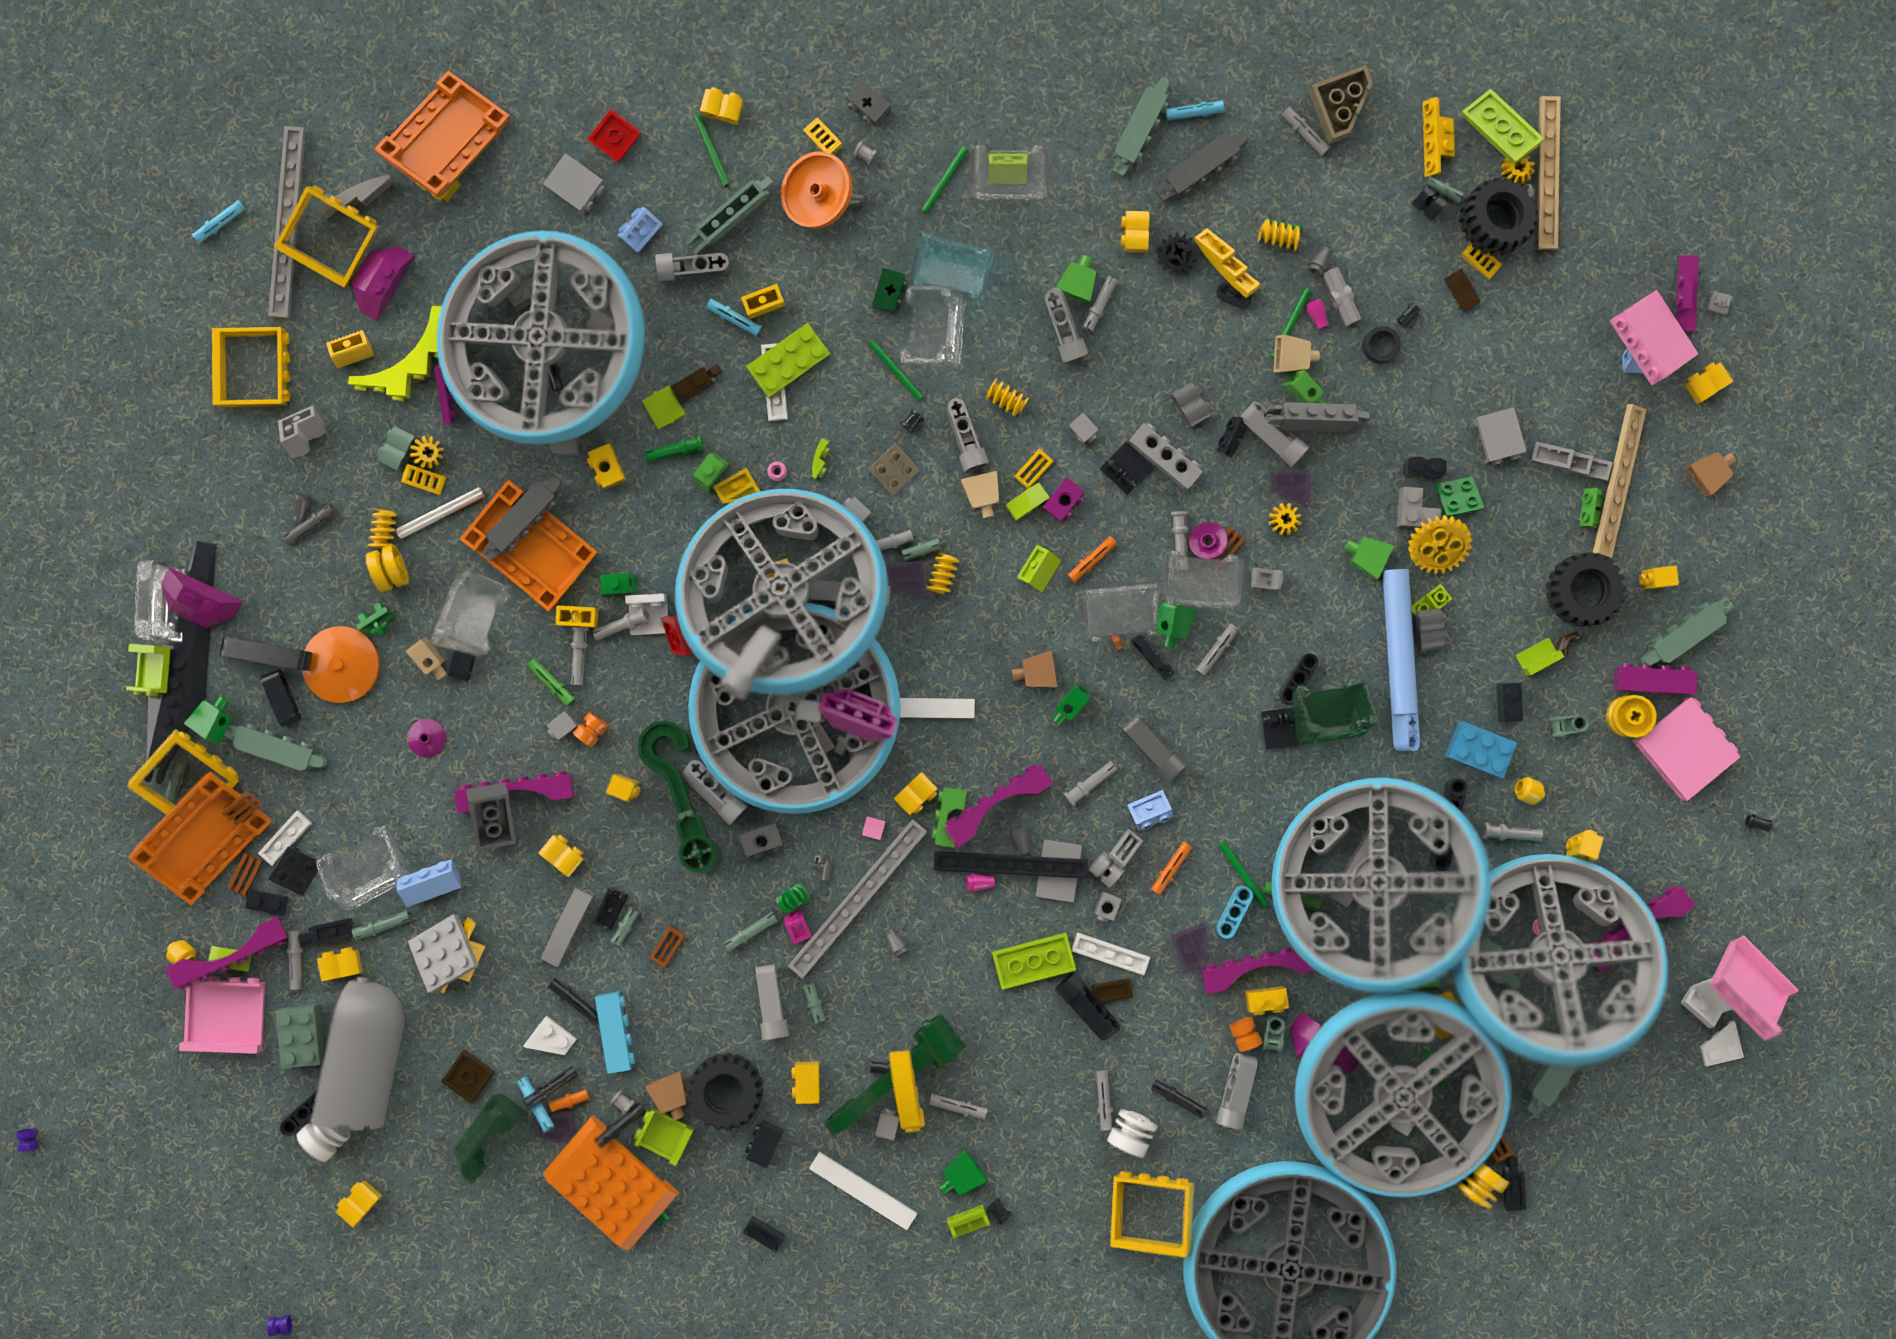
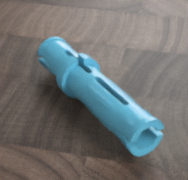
M1223 100L1211 103L1204 101L1197 105L1166 109L1167 121L1224 113Z
M237 200L212 220H207L204 226L192 233L193 237L200 244L210 235L218 233V229L245 211L246 208Z
M712 298L706 306L707 310L720 316V319L723 321L726 319L756 337L762 328L761 325L731 310L730 306H724ZM718 309H721V310H723V311L729 313L730 315H732V317H730V316H728L727 314H725V313L719 311ZM736 318H738L739 320H741V321H743V322L749 324L750 326H747V325H745V324L739 322L738 320H736Z
M523 1077L521 1081H517V1085L521 1089L524 1098L535 1091L528 1077ZM541 1101L531 1108L544 1133L550 1131V1127L551 1129L555 1127Z

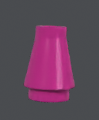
M1321 299L1306 304V311L1318 329L1328 325L1325 305Z
M972 873L966 876V889L972 893L994 888L995 886L994 876Z

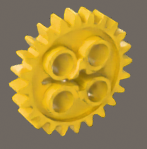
M1446 515L1443 516L1442 520H1439L1438 516H1436L1433 522L1428 518V524L1421 522L1422 528H1415L1417 534H1411L1413 540L1408 541L1411 559L1416 566L1419 565L1420 570L1425 568L1427 573L1432 569L1435 574H1437L1439 569H1441L1442 573H1445V568L1452 571L1453 565L1459 567L1458 561L1465 562L1463 556H1469L1468 549H1472L1470 544L1472 542L1471 534L1466 525L1462 524L1460 519L1455 521L1453 516L1448 520Z

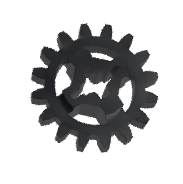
M1176 232L1174 238L1169 234L1168 241L1166 239L1162 240L1163 245L1158 247V250L1162 252L1157 253V257L1162 258L1159 261V265H1165L1164 271L1169 268L1171 275L1174 271L1177 272V275H1180L1182 270L1186 274L1188 267L1190 269L1194 268L1193 263L1198 261V258L1194 256H1197L1199 251L1194 250L1197 247V243H1191L1192 237L1187 240L1185 233L1182 237H1179V233ZM1170 246L1169 248L1171 251L1166 255V248ZM1176 250L1178 253H1182L1180 257L1178 255H1174ZM1190 253V260L1186 262L1185 256Z

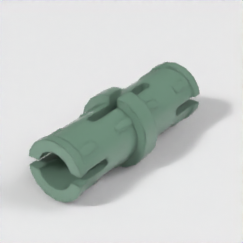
M1431 175L1424 185L1426 187L1429 184L1439 195L1445 196L1457 204L1464 192L1449 186L1450 183H1444Z
M936 538L922 544L920 542L917 546L903 549L902 553L905 561L919 556L925 557L926 554L942 550L939 539Z
M175 761L171 777H168L167 780L169 783L164 795L166 799L176 801L180 786L184 783L183 777L188 764Z
M632 907L628 908L623 920L619 921V927L611 938V942H616L615 944L618 946L622 945L628 932L632 931V925L640 914L638 910L635 911Z
M815 983L803 986L808 1000L807 1007H810L814 1024L819 1023V1021H825L826 1018L821 1007L822 1001L818 997Z

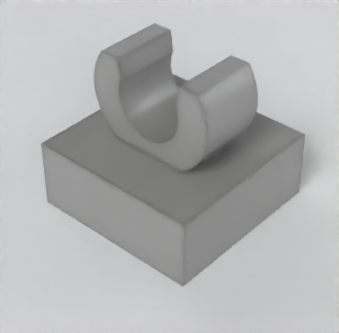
M1716 291L1711 292L1707 311L1724 316L1727 315L1732 296Z

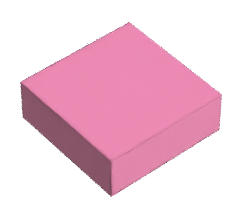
M867 816L862 835L881 840L885 821Z

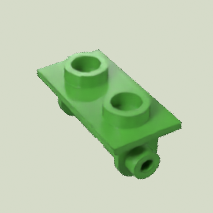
M1599 488L1584 489L1579 525L1581 527L1597 528V525L1600 524L1601 511H1596V507L1601 508L1604 494H1602V490H1599Z

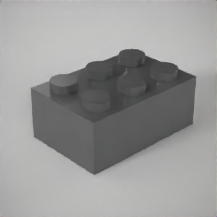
M505 783L466 790L477 851L515 844L512 815Z

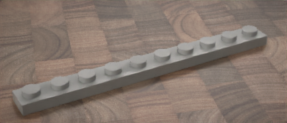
M284 126L274 246L300 199L306 129L303 127ZM297 226L287 243L296 248ZM275 248L268 316L290 319L295 259Z
M913 819L909 822L788 965L790 969L801 978L807 974L926 834L927 831Z

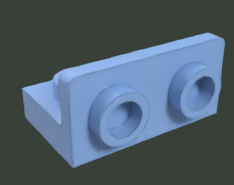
M644 207L641 209L637 208L632 213V219L628 223L625 222L618 231L620 233L617 235L637 253L663 225Z
M1163 790L1128 804L1138 831L1148 830L1154 824L1167 822L1173 817L1172 808Z

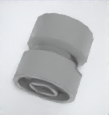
M1102 852L1088 871L1096 877L1100 876L1101 882L1110 888L1119 879L1125 868L1120 869L1118 863L1114 864L1112 858L1108 859V854Z

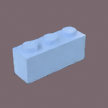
M452 859L397 879V892L406 907L461 888V876Z

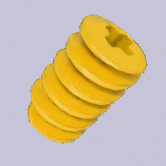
M1266 219L1260 228L1258 242L1261 238H1264V244H1267L1270 239L1272 246L1278 241L1280 248L1286 243V249L1293 245L1294 251H1296L1300 230L1298 226H1295L1292 231V225L1290 224L1285 228L1284 223H1280L1277 227L1276 221H1273L1270 225L1269 219Z
M996 378L987 392L986 400H990L993 397L992 404L994 405L1000 401L999 408H1003L1006 405L1005 412L1008 413L1013 410L1012 416L1015 417L1018 413H1021L1029 397L1023 401L1022 393L1016 396V389L1009 392L1010 386L1008 385L1003 388L1004 382L1001 381L999 384H996Z
M373 508L378 511V513L372 514V517L377 520L371 521V524L376 526V528L370 529V532L375 535L370 536L369 540L374 543L367 546L383 549L386 546L393 545L388 542V540L394 539V536L390 535L389 532L395 531L390 525L396 524V521L392 520L391 517H395L398 514L389 510Z
M939 553L942 557L935 558L939 564L933 565V568L937 571L931 572L935 579H929L928 581L933 586H927L926 589L945 595L944 592L951 591L946 586L953 584L949 578L955 577L951 570H957L953 563H959L960 561L953 556Z

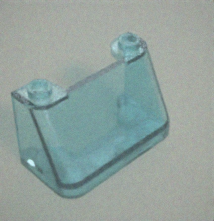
M920 233L909 279L914 280L913 284L920 286L928 283L970 293V298L980 300L981 296L985 297L996 251L987 248L981 249L980 247L938 237L934 238L928 234Z

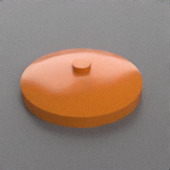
M812 152L802 156L792 164L783 179L781 202L785 213L792 221L808 229H820L831 225L842 216L851 200L853 184L850 171L843 161L827 152Z
M343 626L325 629L315 635L304 650L313 652L310 670H302L306 684L312 692L326 701L334 703L355 701L366 695L377 681L380 671L378 651L371 639L357 629Z

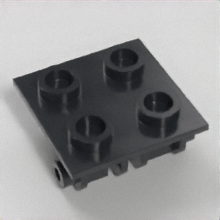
M1127 442L1100 468L1126 495L1153 469Z
M1300 707L1261 711L1266 749L1304 745L1301 724L1303 716L1300 713Z
M288 846L268 880L303 896L323 863L299 852L297 847L292 846L291 848Z

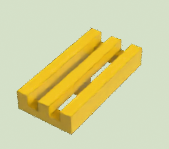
M1039 449L1014 478L1024 485L1026 489H1029L1054 461ZM1039 455H1042L1043 457L1022 479L1020 477L1022 473ZM1046 459L1048 462L1029 483L1025 482Z

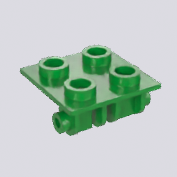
M1473 476L1436 484L1444 508L1442 509L1443 516L1446 515L1449 518L1453 515L1467 514V512H1477L1484 509Z

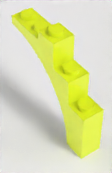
M442 306L431 307L429 322L422 338L403 360L379 373L366 376H349L348 384L358 391H366V388H373L375 392H385L386 389V395L392 397L393 401H404V398L410 399L411 376L416 380H425V377H431L432 355H434V358H438L437 328Z

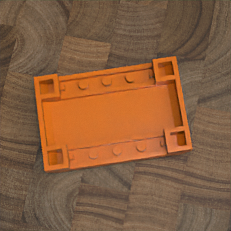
M447 71L436 83V88L390 137L385 136L374 148V152L438 198L447 192L503 131L510 119V115L450 71Z
M507 480L460 537V540L550 612L599 552L549 511H546L542 515L544 517L542 521L537 525L534 524L529 529L530 533L524 539L520 538L518 540L517 546L512 552L501 553L492 561L487 559L482 554V551L489 543L487 533L526 494L513 482Z
M209 772L135 847L129 856V860L188 904L192 905L205 892V888L256 835H259L272 822V819L257 809L238 825H235V820L232 819L230 821L227 819V814L223 816L221 813L241 795L212 772ZM245 799L242 803H240L237 807H235V808H234L233 810H231V811H232V812L236 811L238 808H240V807H241L244 803H246L248 800ZM251 804L249 807H247L244 811H242V812H241L239 815H237V816H240L243 812H245L247 809H249L253 804Z
M593 1115L547 1167L543 1175L550 1185L615 1244L629 1251L679 1192L666 1180L662 1181L616 1139L613 1138L603 1148H599L597 1145L600 1142L595 1143L594 1139L606 1130V1126Z

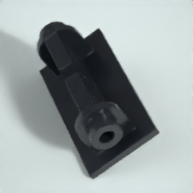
M1232 416V419L1228 421L1227 429L1220 438L1216 451L1225 452V455L1229 457L1236 453L1240 442L1235 438L1242 439L1248 428L1242 421V417Z

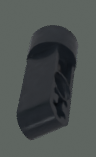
M1075 972L1069 974L1056 986L1055 991L1071 1006L1099 1039L1105 1041L1120 1030V1025L1116 1018Z

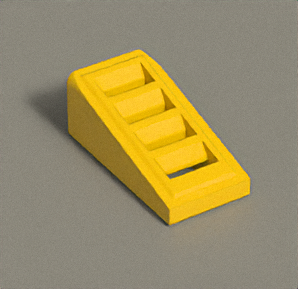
M818 117L803 130L822 152L834 155L843 147L840 140ZM819 125L820 128H818V129L812 134L810 131H811L815 126ZM823 130L825 133L817 139L815 136ZM828 135L829 139L822 144L821 141ZM831 141H833L834 144H832L828 149H826V146Z
M1470 243L1460 257L1490 280L1502 264L1494 256H1491L1489 252L1487 254L1481 253L1479 248L1471 256L1470 253L1474 248L1472 247L1473 244ZM1481 253L1483 256L1477 262L1475 259ZM1487 258L1488 262L1483 267L1481 263ZM1493 263V268L1488 272L1486 269Z
M407 464L401 482L441 495L447 477ZM414 470L415 473H414L413 479H412V481H409V480H410V477H411V474H412V471ZM423 473L420 484H418L419 475ZM429 475L431 477L428 486H425L427 477ZM435 478H438L436 488L433 489Z

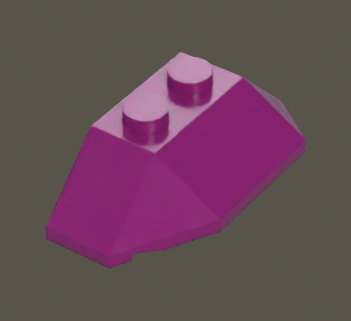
M399 246L370 251L351 283L361 313L378 321L415 255Z
M170 567L161 582L169 611L205 628L233 619L243 602Z
M850 689L831 693L825 692L818 707L821 714L834 728L868 741L892 738L898 723L897 718L894 717L884 702Z
M1302 1012L1299 1013L1290 1027L1296 1055L1301 1059L1309 1043L1322 1027V1025ZM1345 1045L1331 1065H1338L1344 1074L1355 1071L1360 1061Z

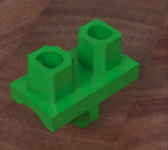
M378 602L373 606L375 614L369 616L368 613L363 612L357 616L359 624L356 626L366 636L377 633L384 636L386 634L384 628L389 626L388 622L396 618L393 612L381 602Z

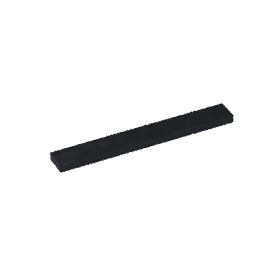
M934 851L933 870L1087 879L1088 859Z

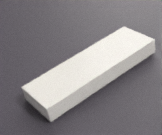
M297 810L258 854L271 866H274L280 860L287 847H291L309 828L312 822Z

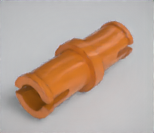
M587 1089L573 1094L567 1093L564 1097L549 1101L551 1112L555 1113L568 1107L571 1109L574 1108V1105L590 1101Z

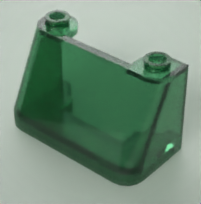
M1351 679L1346 682L1347 684L1343 688L1312 692L1311 688H1306V686L1295 688V691L1292 693L1298 744L1309 745L1344 740L1367 734L1379 722V718L1366 680Z
M494 1094L488 1100L454 1148V1154L461 1175L471 1184L488 1167L484 1163L486 1153L480 1147L494 1127L501 1132H509L528 1113L504 1094Z

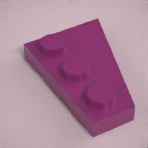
M438 364L434 369L443 425H448L454 422L456 409L453 407L454 397L447 387L440 364Z

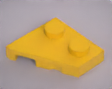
M747 468L713 486L722 503H732L744 496L760 492Z

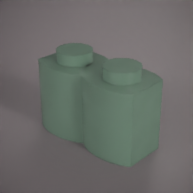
M394 426L386 434L385 445L381 446L377 451V461L402 472L413 451L410 447L416 445L414 440L418 438Z

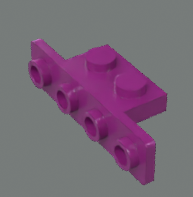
M1680 255L1678 257L1677 296L1675 300L1676 320L1684 332L1696 331L1699 256Z

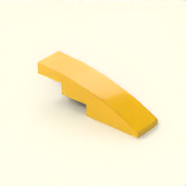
M1205 229L1194 238L1198 247L1216 270L1243 296L1247 298L1259 289L1260 283L1246 273L1248 267L1234 257L1235 250L1209 229Z
M910 1051L890 1052L892 1078L901 1127L921 1126L918 1089L915 1085Z

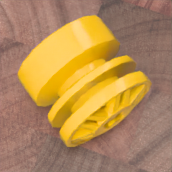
M1482 1163L1472 1172L1474 1175L1472 1178L1469 1176L1464 1178L1469 1182L1467 1185L1460 1181L1456 1185L1473 1202L1490 1210L1493 1205L1486 1201V1199L1489 1197L1496 1202L1497 1198L1491 1192L1495 1190L1503 1193L1509 1182Z

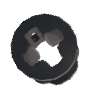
M911 409L909 416L904 421H901L900 425L913 434L914 429L920 422H924L925 419L917 411Z
M997 1198L988 1206L986 1211L988 1213L991 1212L998 1220L997 1223L1001 1225L1010 1217L1012 1212L1010 1210L1007 1211L1000 1203L1001 1200Z

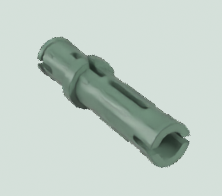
M405 910L352 929V935L356 941L367 936H376L381 931L411 922L412 918L409 910Z
M772 911L742 931L739 930L738 934L723 943L726 945L725 947L729 953H731L742 944L746 945L750 939L779 921Z

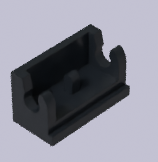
M613 887L608 888L592 924L600 925L605 930H612L628 895Z
M752 1215L743 1230V1234L750 1236L771 1249L774 1253L777 1252L785 1238V1234Z

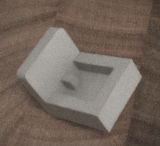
M1253 568L1251 587L1280 590L1283 582V571Z

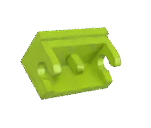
M983 1204L947 1218V1223L954 1239L991 1225Z

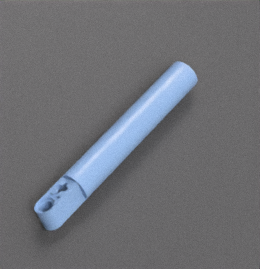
M1409 569L1385 570L1382 572L1393 744L1397 751H1416L1420 746Z

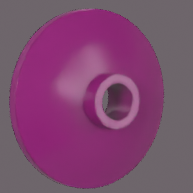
M1213 522L1199 524L1192 530L1189 537V545L1192 552L1197 557L1207 560L1220 556L1226 549L1228 542L1225 530ZM1212 540L1213 542L1211 545L1208 546L1206 545V541Z
M422 719L415 722L409 729L407 736L408 745L415 754L421 757H432L443 749L446 742V734L438 722L431 719ZM423 735L428 736V740L426 742L422 740Z

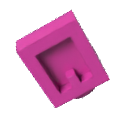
M802 910L793 911L784 916L786 928L794 944L812 937Z

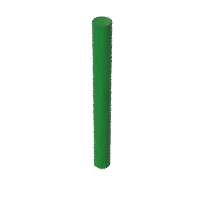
M697 114L694 116V120L723 187L730 185V182L701 114Z
M962 146L921 209L924 213L928 214L969 151L966 147Z
M1304 289L1281 335H1290L1312 292L1311 290ZM1275 348L1271 354L1272 358L1275 356Z
M874 339L870 341L868 345L919 402L924 397L922 393Z
M1224 841L1218 846L1247 887L1251 889L1263 908L1266 907L1269 903L1227 844Z

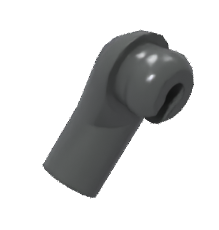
M817 854L814 857V862L822 869L821 880L830 881L833 864L825 854Z

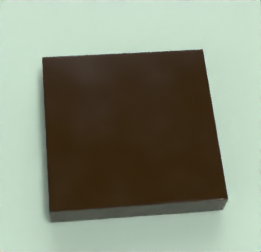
M464 1049L441 1082L473 1104L495 1071Z

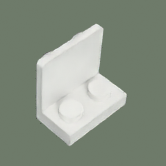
M666 594L625 596L626 604H629V613L632 614L639 611L641 607H645L651 620L648 624L643 623L636 626L633 630L630 629L631 635L665 633L661 618L668 615Z

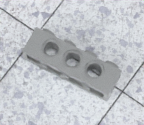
M1143 423L1128 441V444L1187 491L1203 472L1200 469L1201 466L1194 460H1188L1183 450L1180 448L1175 449L1171 446L1172 442L1167 437L1159 436L1156 433V428L1148 423L1146 425ZM1148 439L1156 441L1155 448L1147 446L1146 442ZM1168 451L1171 454V459L1164 460L1161 453ZM1178 463L1184 464L1186 471L1183 473L1178 472L1176 465Z

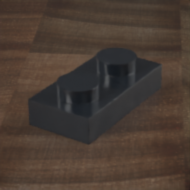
M249 889L245 908L284 916L289 896Z

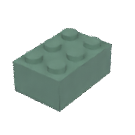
M320 1004L285 1007L276 1010L275 1016L281 1069L323 1063L326 1054Z

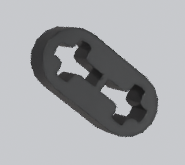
M1222 283L1216 290L1218 299L1237 308L1243 309L1248 307L1252 300L1250 295L1247 298L1245 297L1247 302L1240 304V299L1236 298L1235 295L1241 297L1242 294L1230 283ZM1225 287H1227L1228 292L1233 294V296L1227 294L1225 297L1222 296L1223 292L1220 291V289L1223 290Z

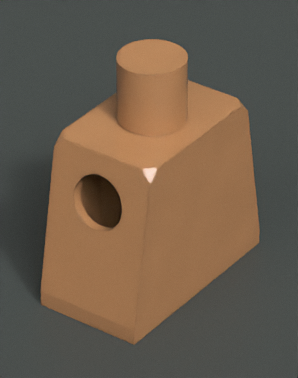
M1717 452L1691 463L1685 468L1703 495L1707 497L1713 495L1733 476L1730 466L1736 463V458L1731 453L1722 457Z
M1052 651L1022 660L1023 668L1012 669L1013 681L1024 679L1026 687H1057Z
M682 1070L646 1085V1089L660 1113L670 1111L673 1120L684 1117L681 1106L687 1104L688 1096Z

